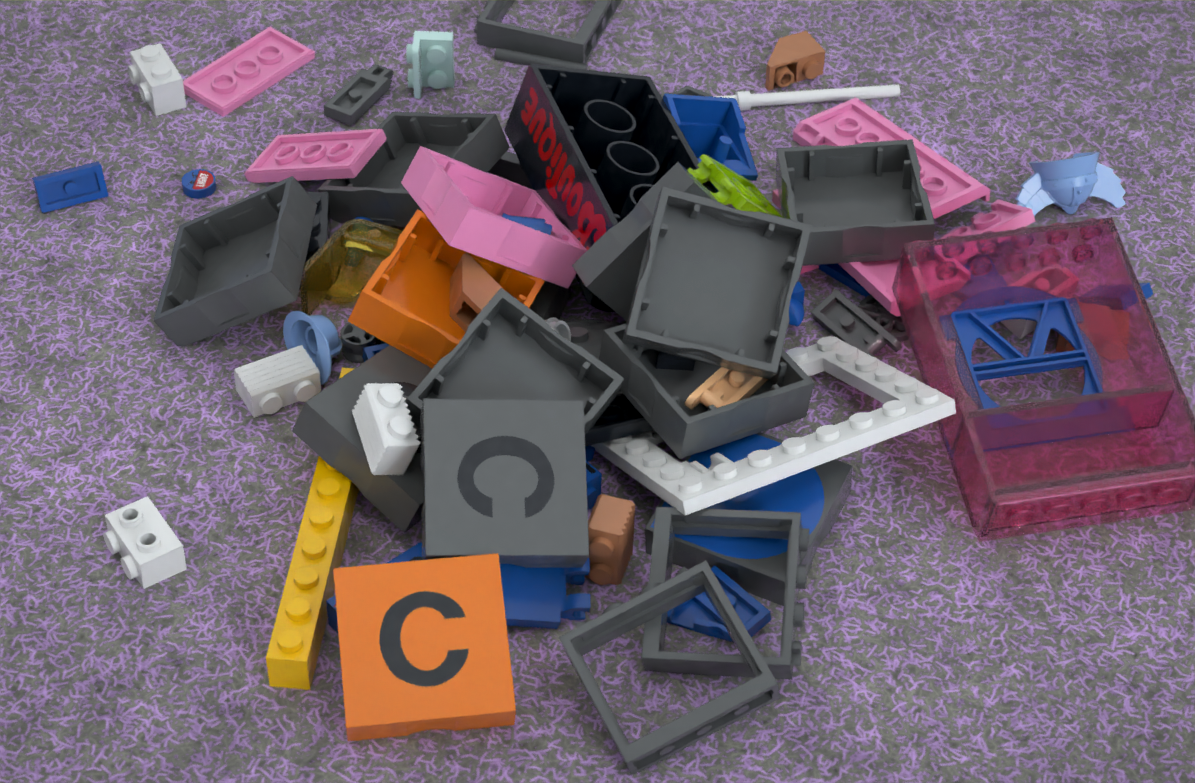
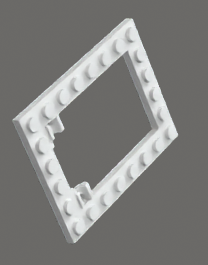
M828 336L819 339L817 344L805 348H792L786 353L808 376L825 371L882 402L881 408L868 413L860 412L853 414L849 417V420L836 425L821 426L816 429V432L803 437L788 438L782 442V445L753 451L747 458L736 462L729 460L720 453L712 454L710 456L711 465L709 469L697 461L691 463L684 461L681 463L660 449L656 444L664 442V440L654 428L650 432L591 446L602 456L686 516L956 414V408L953 398L897 370L895 367H891L876 357L870 356L856 347L847 344L837 337Z

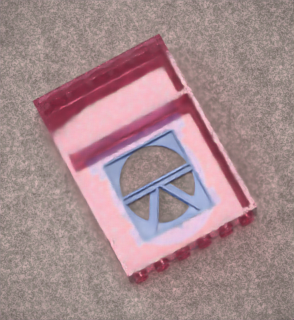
M1112 217L1102 219L1090 218L1070 223H1053L1047 226L1031 228L1020 227L1015 230L999 232L987 231L976 235L950 236L944 239L928 241L917 240L903 244L892 290L924 384L937 389L939 392L955 400L956 414L937 420V424L972 527L979 542L1195 510V418ZM1009 319L1035 321L1037 324L1028 356L1025 357L990 326ZM1053 329L1062 335L1075 350L1044 354L1050 330ZM976 339L984 341L1004 360L972 364L971 354ZM1083 367L1084 388L1081 396L1003 407L991 400L978 383L981 380Z

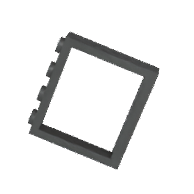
M487 0L484 11L481 15H477L474 33H477L478 45L586 64L622 0H596L574 39L501 23L515 0Z
M656 507L648 585L653 583L662 584L671 579L675 534L788 539L780 657H762L775 679L792 680L793 666H801L802 642L795 641L796 627H803L804 603L798 602V590L806 589L807 565L800 564L801 551L808 552L809 528L802 527L801 513L702 509L685 516L675 507ZM668 611L644 624L641 659L645 671L754 678L742 655L664 651Z
M707 561L688 570L685 567L681 568L675 574V577L662 584L653 583L646 586L640 591L639 596L625 603L617 602L608 606L602 615L589 622L581 621L575 623V629L559 637L570 663L631 775L646 770L780 698L779 686ZM705 592L754 678L629 744L582 656Z

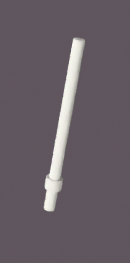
M897 84L750 94V91H739L735 95L711 97L735 98L740 111L751 110V107L847 101L853 98L862 100L900 97V86Z

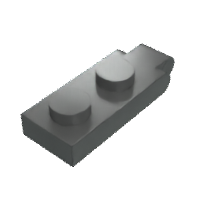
M374 64L368 70L361 69L323 105L324 116L352 126L389 90L392 83L393 70Z

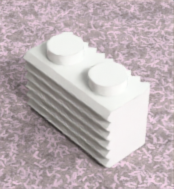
M303 345L234 369L236 391L254 418L263 414L276 413L282 407L298 401L306 402L321 392L319 369L313 363L312 358L307 354Z
M368 383L364 385L365 389L361 391L360 399L354 405L355 409L352 410L371 473L373 475H403L421 442L417 440L419 436L415 434L416 429L413 428L415 423L411 421L413 417L409 415L410 410L407 409L408 404L405 403L406 398L403 397L402 386L398 383Z

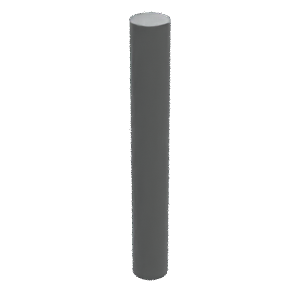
M496 48L494 53L495 60L521 65L539 64L588 70V64L503 48Z

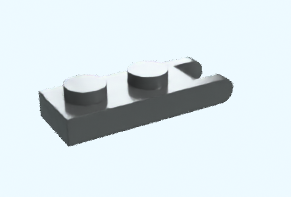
M837 289L811 311L813 319L830 334L874 357L886 344L895 352L902 348L901 343L892 334Z

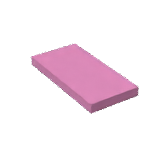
M268 27L183 80L184 93L224 117L315 58V51L276 29Z
M383 129L277 135L246 170L244 175L247 181L253 183L280 182L291 176L297 181L355 178L387 138Z

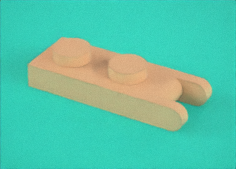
M721 367L689 395L684 405L691 410L699 403L707 408L710 405H714L716 408L749 398L768 379Z

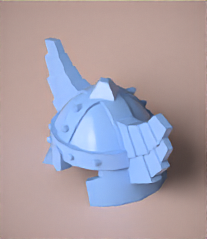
M1100 152L1076 153L1073 155V158L1029 162L1034 174L1020 185L1021 190L1015 200L1018 201L1017 205L1032 209L1034 216L1050 204L1062 208L1067 214H1074L1079 205L1084 203L1089 196L1103 199L1112 206L1119 208L1126 204L1122 198L1126 192L1120 184L1122 180L1113 173L1114 169L1097 163Z

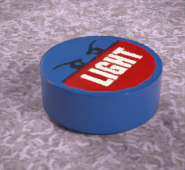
M195 169L187 172L182 177L184 194L195 199L206 198L212 195L216 190L215 175L205 169Z

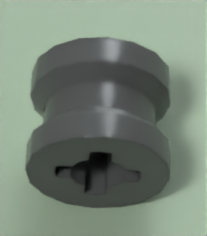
M350 322L345 324L341 330L343 356L350 362L364 363L362 358L363 348L377 345V338Z

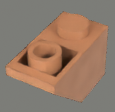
M806 30L778 39L767 63L765 88L767 90L778 87L784 88L792 83L805 79H814L818 75L823 74L825 50Z
M468 253L462 255L450 278V317L465 332L476 316L498 290L502 288Z

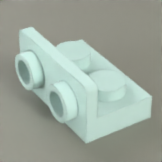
M414 31L413 44H407L406 61L407 63H412L413 68L408 69V88H414V98H421L422 87H432L435 89L443 87L454 88L453 32Z

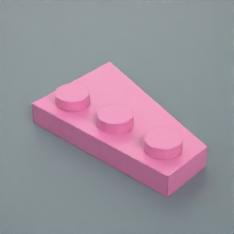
M998 199L990 204L992 208L990 213H977L971 217L972 225L955 228L937 241L958 260L963 262L967 259V255L975 251L990 249L996 245L997 240L1005 236L1018 235L1025 230L1024 227L1036 221L1032 209Z

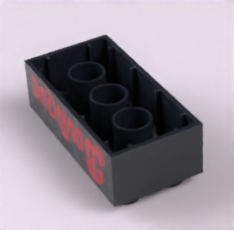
M529 64L504 131L533 190L540 195L554 211V214L561 223L574 234L587 250L610 228L621 222L634 209L640 198L677 162L686 170L689 168L697 170L699 168V161L650 76ZM710 181L702 183L709 191L716 193ZM576 274V278L583 290V295L589 305L605 312H615L586 288L578 274Z

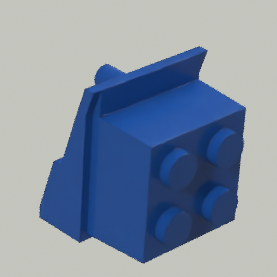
M664 94L663 100L699 163L702 161L699 157L706 154L751 181L757 180L758 173L745 136L746 126L735 98ZM712 184V186H713V188L715 189L716 193L719 192V191L717 190V188Z

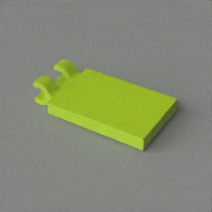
M703 154L699 157L702 161L698 164L699 168L697 170L692 168L687 170L701 184L710 181L719 192H711V194L719 203L723 205L732 204L737 210L759 211L783 218L753 182L708 155Z

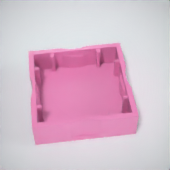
M419 147L401 184L449 246L541 278L564 288H569L577 274L572 265L587 249L561 223L554 214V211L535 190L481 171L425 147ZM504 213L511 216L545 219V223L552 225L551 235L503 218L502 215Z

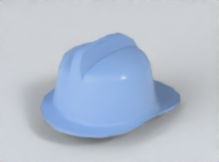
M292 311L286 316L283 323L285 345L287 349L303 345L307 354L312 358L313 363L318 367L320 383L323 385L328 381L331 374V358L338 355L341 351V339L338 336L335 325L329 318L323 315H307L302 311Z

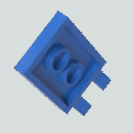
M588 557L582 568H526L513 564H500L507 626L558 629L561 618L585 620V612H589L591 609L590 594L575 593L566 596V583L584 585L585 575L590 573V557Z

